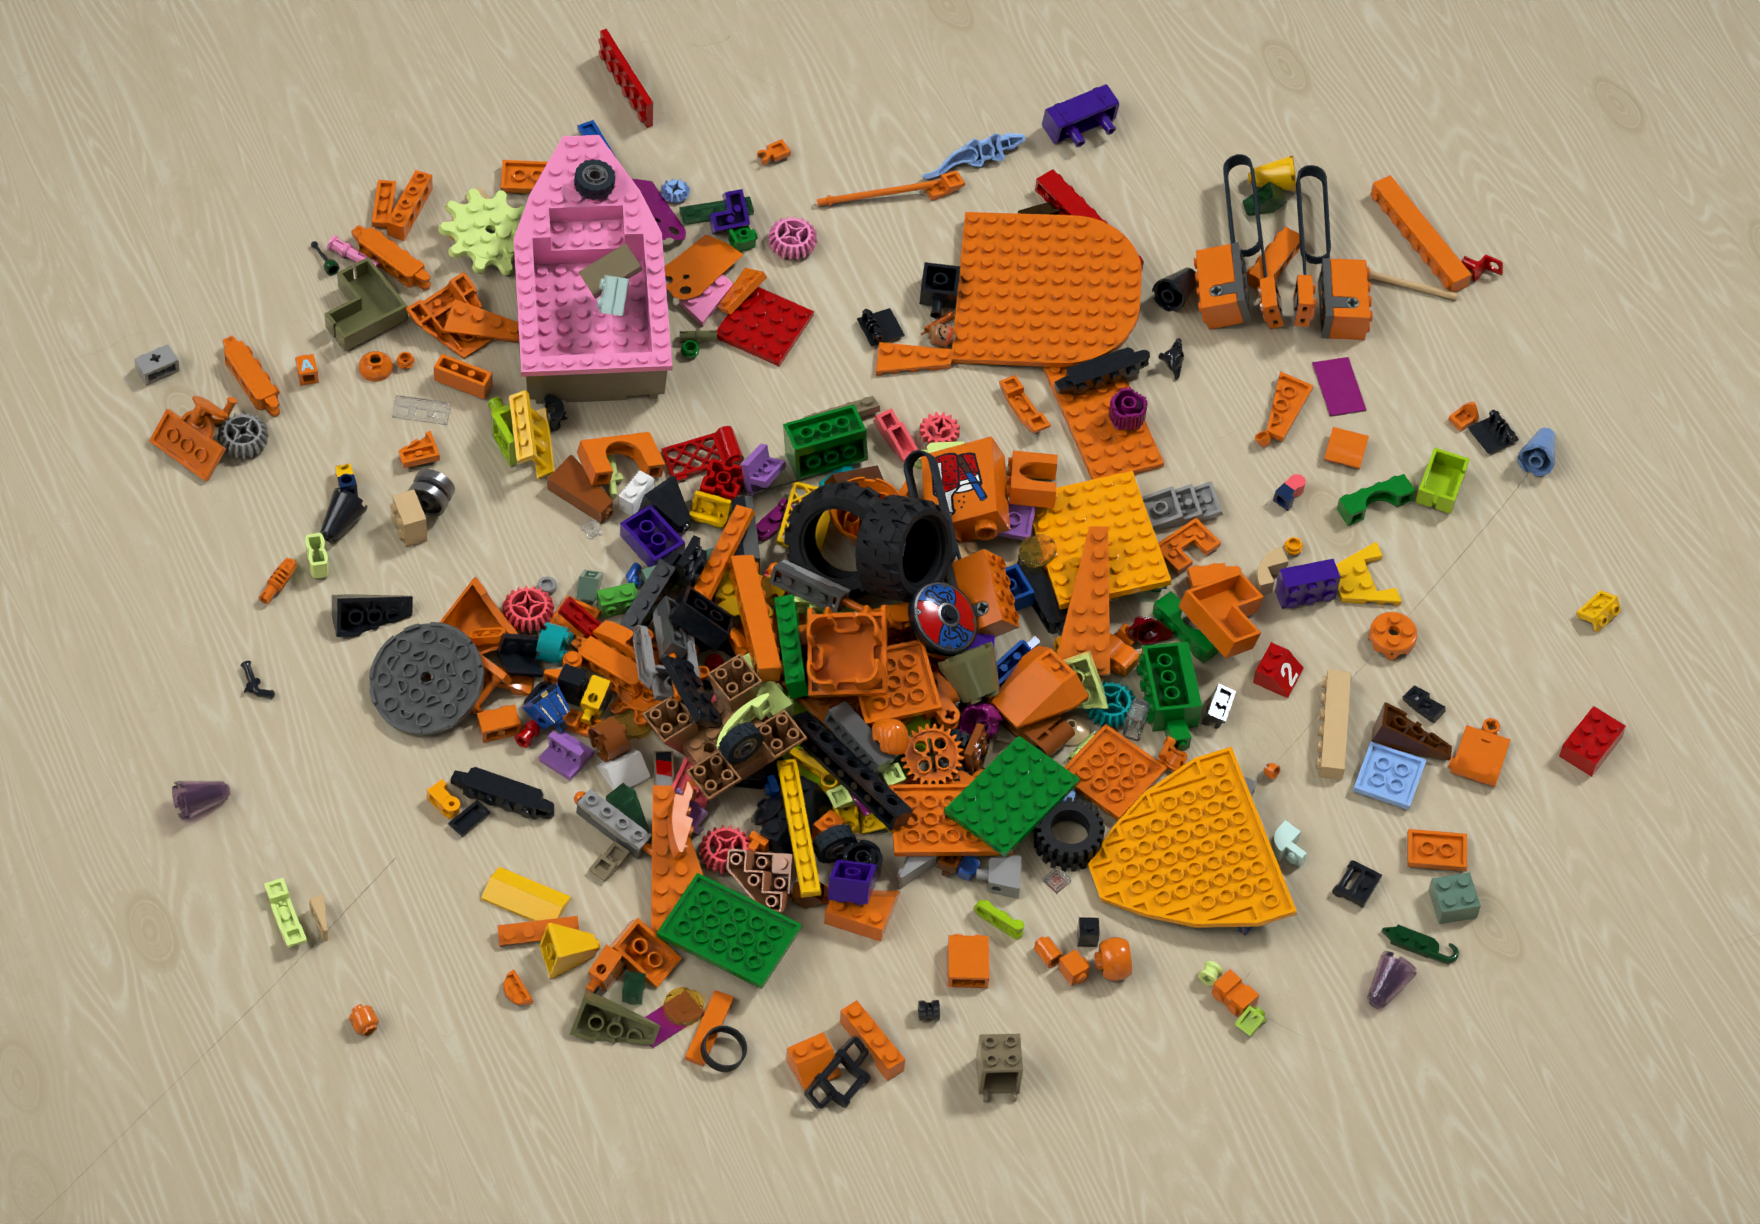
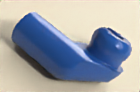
M635 562L627 572L626 579L628 583L634 582L635 587L638 588L642 580H639L637 574L642 567L639 563Z

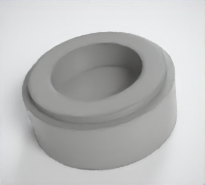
M546 576L539 579L537 588H542L543 592H548L549 596H551L557 590V583L554 578Z

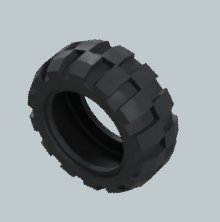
M842 481L841 483L831 482L804 496L802 501L793 508L788 517L789 527L785 529L784 543L789 545L790 551L786 554L788 561L850 589V599L868 595L869 592L863 587L858 577V571L840 570L824 559L817 546L816 528L822 514L831 509L848 511L863 521L866 513L871 510V506L880 500L881 494L869 486L866 488L860 487L858 482Z

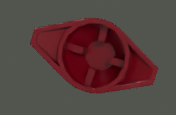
M1148 616L1135 617L1133 624L1127 630V635L1145 645L1170 639L1174 633L1159 620Z

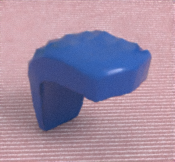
M965 856L956 875L966 881L972 880L977 868L981 864L980 861L974 856Z

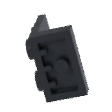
M502 633L496 652L504 671L508 675L528 676L531 678L543 676V671L536 659L539 635Z

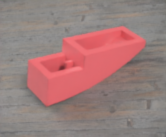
M892 408L875 416L873 422L879 432L903 462L911 452L918 450L904 423L899 422Z

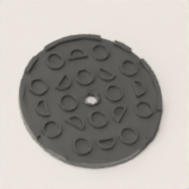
M430 622L408 626L396 636H391L376 654L369 674L370 696L381 717L392 727L412 735H431L443 732L461 722L472 711L481 695L484 684V665L481 655L471 639L461 630L451 625ZM430 674L431 681L423 683V676Z

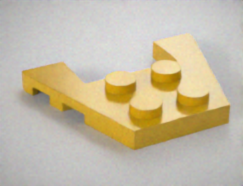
M1377 542L1336 564L1341 576L1337 591L1341 602L1360 604L1376 602L1377 605H1384V603H1393V606L1401 605L1402 601L1396 587L1377 591L1366 563L1382 560L1383 555Z

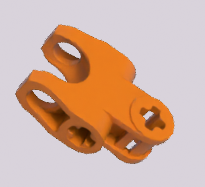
M935 671L932 674L942 705V711L921 716L926 721L934 717L940 727L944 726L945 731L956 729L960 713L954 704L959 701V696L953 686L941 674Z

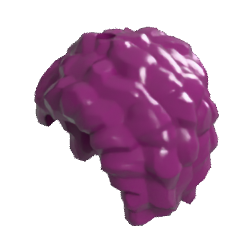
M978 702L962 710L958 729L962 733L965 731L967 732L966 734L972 735L976 724L985 725V733H987V743L989 738L995 736L999 728V722L1003 721V718L994 705L988 702Z

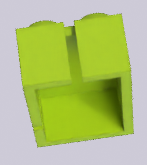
M1434 447L1415 503L1428 507L1434 505L1436 506L1435 509L1451 514L1466 475L1470 458Z

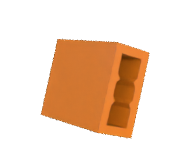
M954 934L948 936V987L988 988L989 936L980 934L973 936Z

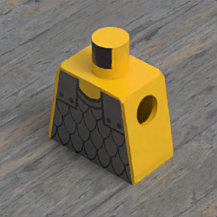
M592 675L581 701V709L584 713L580 720L583 723L591 725L593 719L601 720L613 697L610 680Z

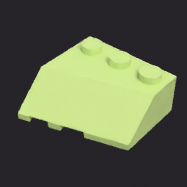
M1087 651L1064 659L1063 661L1076 672L1089 696L1087 700L1076 708L1108 709L1104 688L1091 652Z

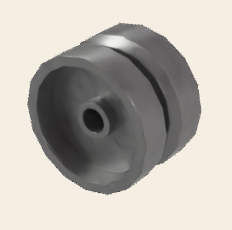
M431 469L420 470L415 476L413 484L408 489V491L415 490L424 514L430 516L442 515L455 493L453 482L444 474Z

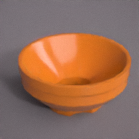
M380 351L366 353L359 362V372L362 377L373 382L388 378L393 370L391 358L386 353ZM374 357H378L381 360L376 364L370 362Z

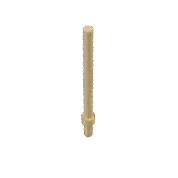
M1370 269V276L1367 278L1456 300L1458 293L1374 272L1373 269Z

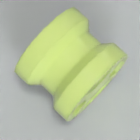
M1207 961L1204 964V970L1199 972L1198 977L1204 984L1213 986L1214 982L1218 980L1217 978L1222 975L1223 969L1217 963Z

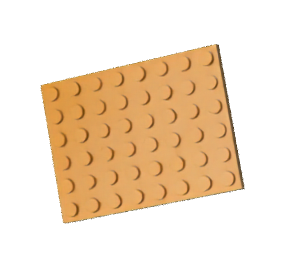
M1133 471L1057 487L1054 508L1036 507L1033 530L1060 610L1069 608L1089 526H1108L1109 599L1172 585Z

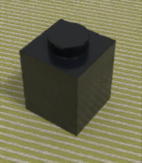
M1079 917L1077 926L1078 947H1098L1100 936L1099 918Z

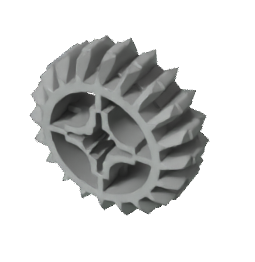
M241 412L238 416L234 413L233 418L228 416L227 421H222V426H219L217 437L219 444L226 448L224 453L228 452L229 457L235 455L236 459L239 456L245 459L246 456L252 458L253 454L259 455L260 450L264 451L265 445L268 443L269 432L267 425L257 415L252 417L250 412L247 415Z

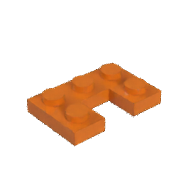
M1195 518L1158 542L1165 563L1178 575L1192 566L1193 563L1183 550L1195 544L1207 556L1219 548L1221 542Z

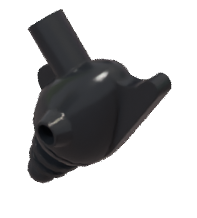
M1180 338L1175 340L1170 350L1165 353L1161 352L1158 356L1173 371L1175 380L1180 377L1184 360L1182 340Z

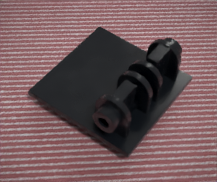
M891 308L872 313L869 309H864L862 317L857 318L871 347L878 345L879 342L885 343L905 336Z
M1495 410L1489 412L1490 416L1468 427L1469 431L1488 455L1519 441L1515 432L1506 423V420L1499 415V411Z

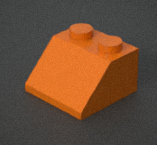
M823 1032L788 1047L786 1053V1061L804 1092L812 1083L814 1077L821 1073L835 1057L833 1048ZM839 1066L827 1078L829 1081L841 1076Z

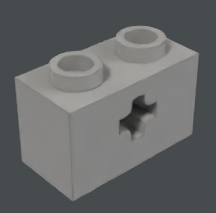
M168 344L134 359L136 371L145 385L180 371L178 359Z

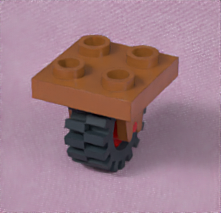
M980 723L976 724L972 735L966 734L967 732L965 731L962 733L959 729L957 731L951 729L950 736L957 735L954 740L955 742L961 741V745L958 748H962L964 751L959 755L963 756L964 760L960 761V763L965 762V771H968L971 776L980 770L982 765L981 759L983 756H986L989 747L986 744L987 733H985V725ZM941 741L940 748L942 749L945 747V743L943 741Z

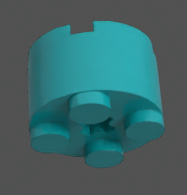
M546 622L544 626H547L546 630H541L536 651L540 653L539 656L536 655V659L560 665L563 662L564 654L568 652L566 650L568 644H571L574 633L570 632V628Z

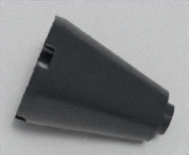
M1187 267L1158 280L1154 284L1152 293L1154 292V300L1159 307L1168 312L1170 310L1177 312L1184 306L1196 284V272L1192 268Z
M335 488L332 493L320 530L324 540L330 543L332 541L336 542L368 509L367 505L365 507L362 505L363 500L347 490L340 492V488Z

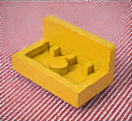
M696 490L692 509L689 513L690 517L695 522H704L716 528H724L729 520L731 500Z

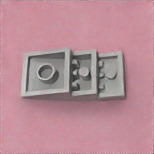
M1212 481L1193 487V484H1189L1175 490L1171 486L1142 497L1153 530L1184 526L1195 518L1201 522L1223 515Z

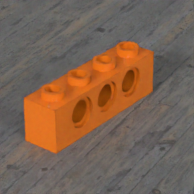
M419 170L414 171L387 221V236L405 241L433 189L431 174Z

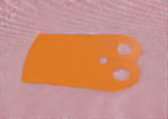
M705 234L691 247L664 266L665 277L670 276L673 278L670 284H666V290L670 291L672 296L680 300L697 297L740 259L743 254L731 245ZM684 275L690 276L688 279L683 278ZM688 286L691 288V292L689 294H681L680 289Z

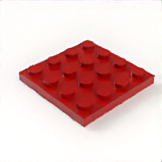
M757 287L731 315L727 314L717 329V339L780 367L814 316V311Z

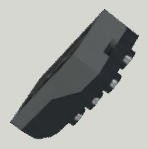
M752 495L736 497L730 502V517L736 505L754 510ZM754 514L734 556L754 555L755 562L759 564L760 573V552Z

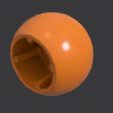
M1111 937L1102 941L1099 944V952L1094 953L1096 970H1101L1102 976L1111 981H1120L1129 977L1132 974L1129 942L1120 937Z

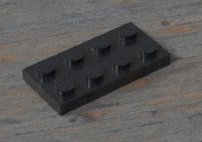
M665 656L661 662L694 722L715 728L722 725L720 713L714 708L710 695L705 692L702 686L703 682L696 675L693 664L688 660Z

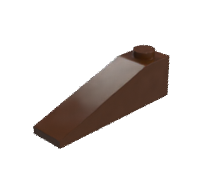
M1387 702L1383 704L1372 730V742L1405 753L1448 761L1451 759L1452 746L1435 733L1426 732L1418 721L1414 723L1406 717L1407 713Z

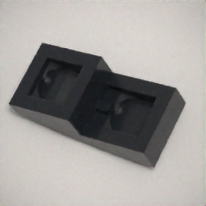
M1415 685L1402 696L1403 700L1412 709L1433 723L1446 712L1444 705L1430 699L1429 692Z

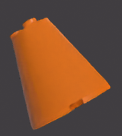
M477 577L471 580L440 621V623L448 624L461 630L467 636L474 629L502 627L508 634H518L490 598ZM484 644L476 647L480 654H485L496 650L498 645Z

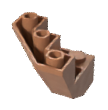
M728 849L727 870L751 899L776 912H783L792 898L793 883L797 879L794 855Z

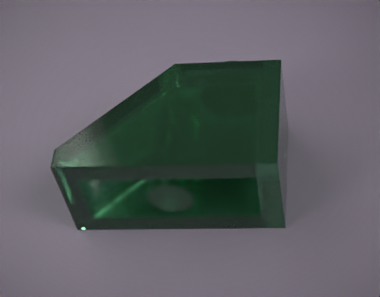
M1271 182L1257 190L1260 214L1273 213L1287 203L1283 189ZM1251 194L1242 201L1248 216L1255 215L1253 194Z

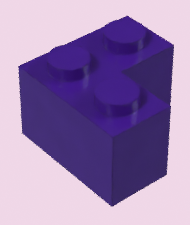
M743 189L725 192L722 195L725 211L711 213L708 216L712 234L750 225Z

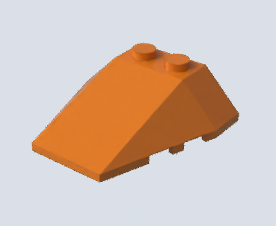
M465 272L451 279L446 287L423 301L420 299L405 309L419 327L463 359L493 340V338L484 337V339L477 338V336L466 335V337L458 336V334L453 333L442 334L454 299L482 309V304L479 302L476 293V287Z

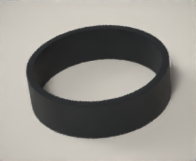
M723 1025L712 1028L701 1043L703 1060L709 1067L720 1072H729L736 1069L747 1054L745 1038L738 1030L730 1026ZM717 1032L732 1035L741 1046V1060L733 1065H722L715 1062L709 1056L706 1049L707 1037Z

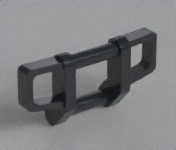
M858 1037L849 1038L837 1050L835 1057L827 1067L814 1077L812 1083L805 1090L804 1095L816 1109L824 1108L831 1100L841 1107L847 1108L852 1097L864 1083H868L871 1079V1076L866 1071L859 1068L868 1056L869 1050ZM853 1044L860 1050V1055L855 1062L846 1053ZM840 1063L852 1076L857 1078L844 1095L838 1092L827 1079ZM818 1085L827 1095L820 1103L813 1096V1091Z

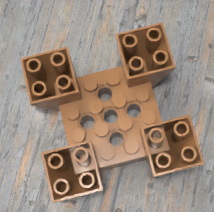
M741 654L708 673L717 701L712 704L720 713V719L723 723L717 729L696 724L683 703L674 699V694L642 713L644 719L662 742L682 753L693 767L686 770V773L708 801L807 740L806 735L784 709L765 722L756 717L751 721L764 738L762 746L746 761L739 764H730L717 749V741L724 725L737 710L756 698L762 685V680Z

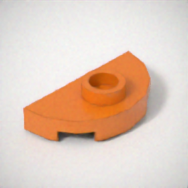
M513 969L506 975L507 977L504 980L503 990L505 996L516 1005L526 1006L533 1004V999Z

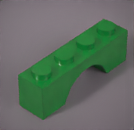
M1405 474L1393 476L1389 480L1377 482L1368 488H1361L1355 493L1343 495L1339 498L1337 511L1347 526L1364 520L1366 507L1372 502L1385 501L1395 507L1412 502L1415 489Z
M1170 591L1154 602L1152 614L1155 619L1161 621L1174 632L1173 634L1178 638L1179 642L1188 641L1192 655L1202 663H1205L1218 654L1219 650L1200 630L1190 628L1183 622L1181 618L1182 610L1178 607L1181 600Z

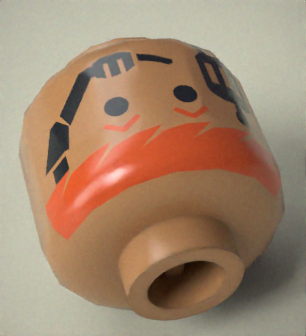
M940 322L932 325L928 334V339H930L932 345L944 349L949 344L952 345L956 338V334H953V327Z

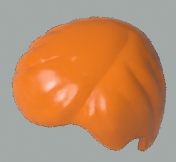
M884 718L877 720L873 724V741L880 743V750L883 753L898 756L906 752L908 747V731L901 721Z

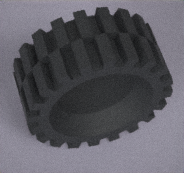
M1067 797L1066 802L1062 800L1035 827L1034 848H1037L1036 853L1038 856L1043 855L1042 861L1045 864L1050 861L1051 868L1056 869L1057 866H1061L1060 871L1066 872V868H1071V872L1077 871L1078 866H1080L1081 870L1087 868V862L1089 863L1101 849L1105 833L1104 820L1102 817H1099L1097 809L1092 811V804L1087 803L1083 805L1082 799L1072 802V797ZM1071 821L1082 825L1086 829L1088 836L1079 843L1067 844L1059 841L1053 835L1051 828L1058 822Z

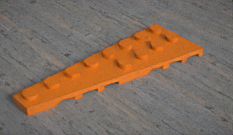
M1089 526L1057 655L1064 660L1090 651L1099 676H1110L1108 526Z

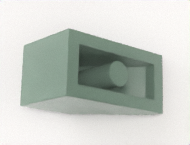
M584 569L579 576L576 599H581L584 603L596 601L597 590H600L603 572Z

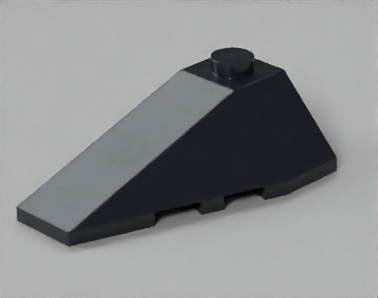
M332 595L331 614L336 637L358 636L371 629H377L379 626L412 616L413 596Z

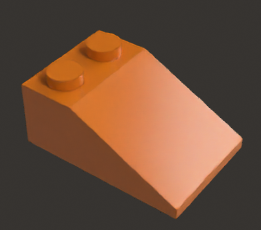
M639 918L630 921L610 945L611 948L623 955L626 969L655 988L659 987L682 959Z

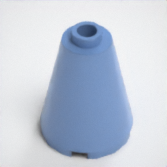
M1546 427L1539 429L1520 450L1518 463L1526 473L1529 471L1534 473V476H1545L1552 471L1555 465L1556 435L1552 429Z

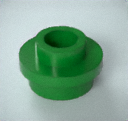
M688 340L681 347L682 355L687 358H694L699 354L700 348L695 341Z

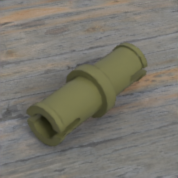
M696 329V331H680V343L688 340L695 341L697 344L701 342H717V330L700 331V329Z

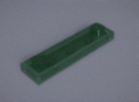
M750 196L744 197L748 215H754ZM723 200L679 207L683 225L709 222L708 216L711 213L725 211Z

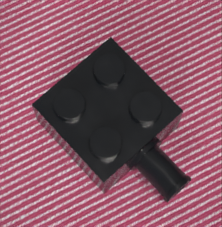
M924 262L919 304L932 306L930 314L932 318H941L943 307L956 308L961 266Z

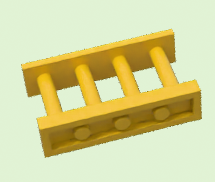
M526 390L509 396L517 461L520 464L529 460L534 462L538 479L551 475L555 471L547 408L544 407L536 411L532 409L529 393Z

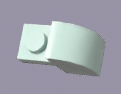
M1286 820L1275 832L1272 850L1279 862L1285 857L1289 863L1295 864L1300 868L1305 863L1307 855L1305 851L1296 845L1299 842L1301 831Z

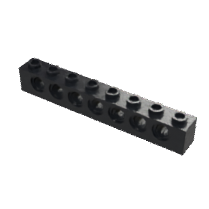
M808 711L791 716L807 737V740L799 745L890 831L907 824L913 809Z

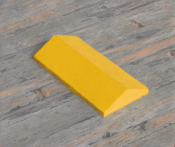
M498 867L489 878L481 900L531 921L560 918L570 902L571 896Z

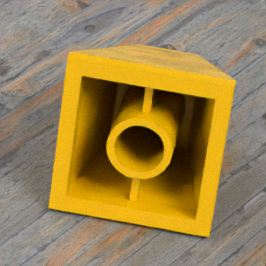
M548 923L539 946L549 978H555L593 958L596 952L600 950L599 939H595L592 933Z

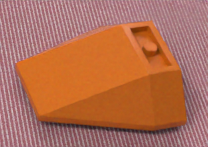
M1037 645L1021 658L1000 688V693L995 695L991 701V704L1018 729L1075 709L1087 700L1089 696L1075 671L1051 648Z

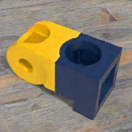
M351 464L335 466L339 491L344 492V490H347L358 496L357 483Z

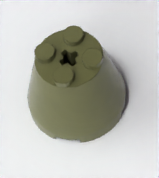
M992 641L937 663L941 673L953 686L962 702L966 703V706L982 701V696L987 698L1000 693L998 690L1000 686L995 649Z

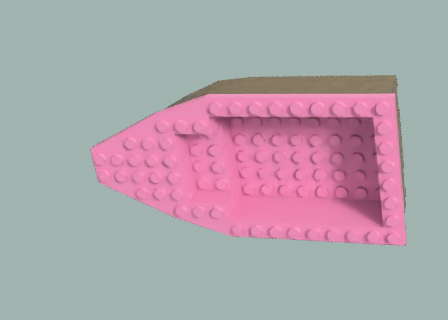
M600 135L563 136L529 195L514 236L521 377H526L530 400H536V404H543V399L548 394L555 395L559 399H566V403L627 400V396L650 395V399H657V394H665L667 371H672L662 232L641 191ZM586 160L605 161L615 171L614 190H612L608 197L592 200L581 196L576 191V187H574L576 168ZM626 243L643 270L629 278L623 316L600 313L599 308L596 307L598 298H594L580 276L579 271Z

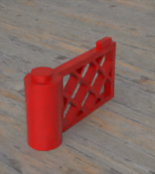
M723 426L715 433L661 448L671 476L674 475L677 482L688 479L687 476L707 471L712 454L720 457L721 461H725L726 465L731 467L733 464L741 465L744 461V456L731 426ZM707 441H714L712 448L703 446ZM694 446L697 449L692 454L685 451L687 447ZM700 450L708 452L705 459L697 456ZM675 451L679 454L676 459L668 457L667 453ZM682 455L690 457L687 464L679 461ZM694 459L702 462L699 467H693L691 464ZM676 465L684 467L682 472L675 474L673 469Z

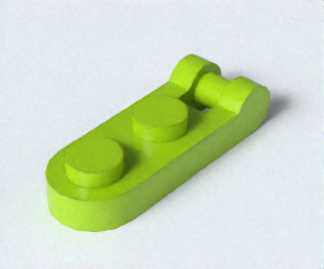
M979 900L974 905V911L982 919L1013 939L1018 940L1022 938L1024 922L1022 920H1014L1005 911L995 908L988 900Z

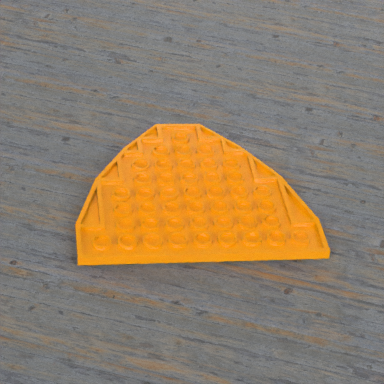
M1232 746L1192 759L1146 790L1111 828L1103 841L1101 849L1088 864L1101 902L1146 918L1195 928L1258 927L1297 915V910Z

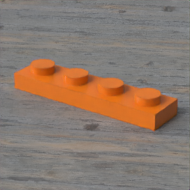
M578 916L497 925L499 946L541 941L548 923L579 930Z

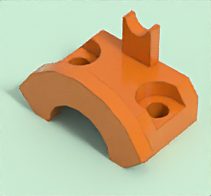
M1167 736L1164 740L1163 748L1158 755L1159 759L1156 760L1165 765L1171 772H1174L1185 765L1188 754L1174 747L1176 740Z

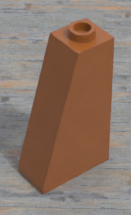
M570 455L547 478V489L597 522L602 523L605 519H609L612 516L613 500L600 485H591L583 466L573 455Z

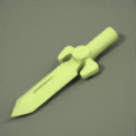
M615 454L607 456L613 469L610 484L608 485L610 497L616 498L618 496L616 482L623 481V476L621 473H618V477L615 476L617 468Z

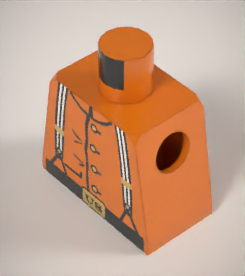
M606 944L588 971L590 982L586 986V990L594 994L600 988L604 991H609L626 970L623 955Z

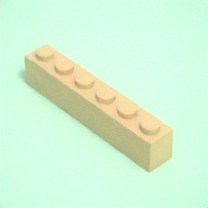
M1328 669L1327 675L1322 678V688H1325V692L1321 694L1320 704H1324V709H1320L1319 720H1323V723L1319 725L1318 736H1322L1321 741H1318L1317 752L1320 753V757H1317L1316 769H1319V777L1343 778L1351 672Z

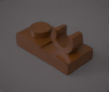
M940 856L936 868L942 869L941 875L949 878L950 872L956 873L964 856Z

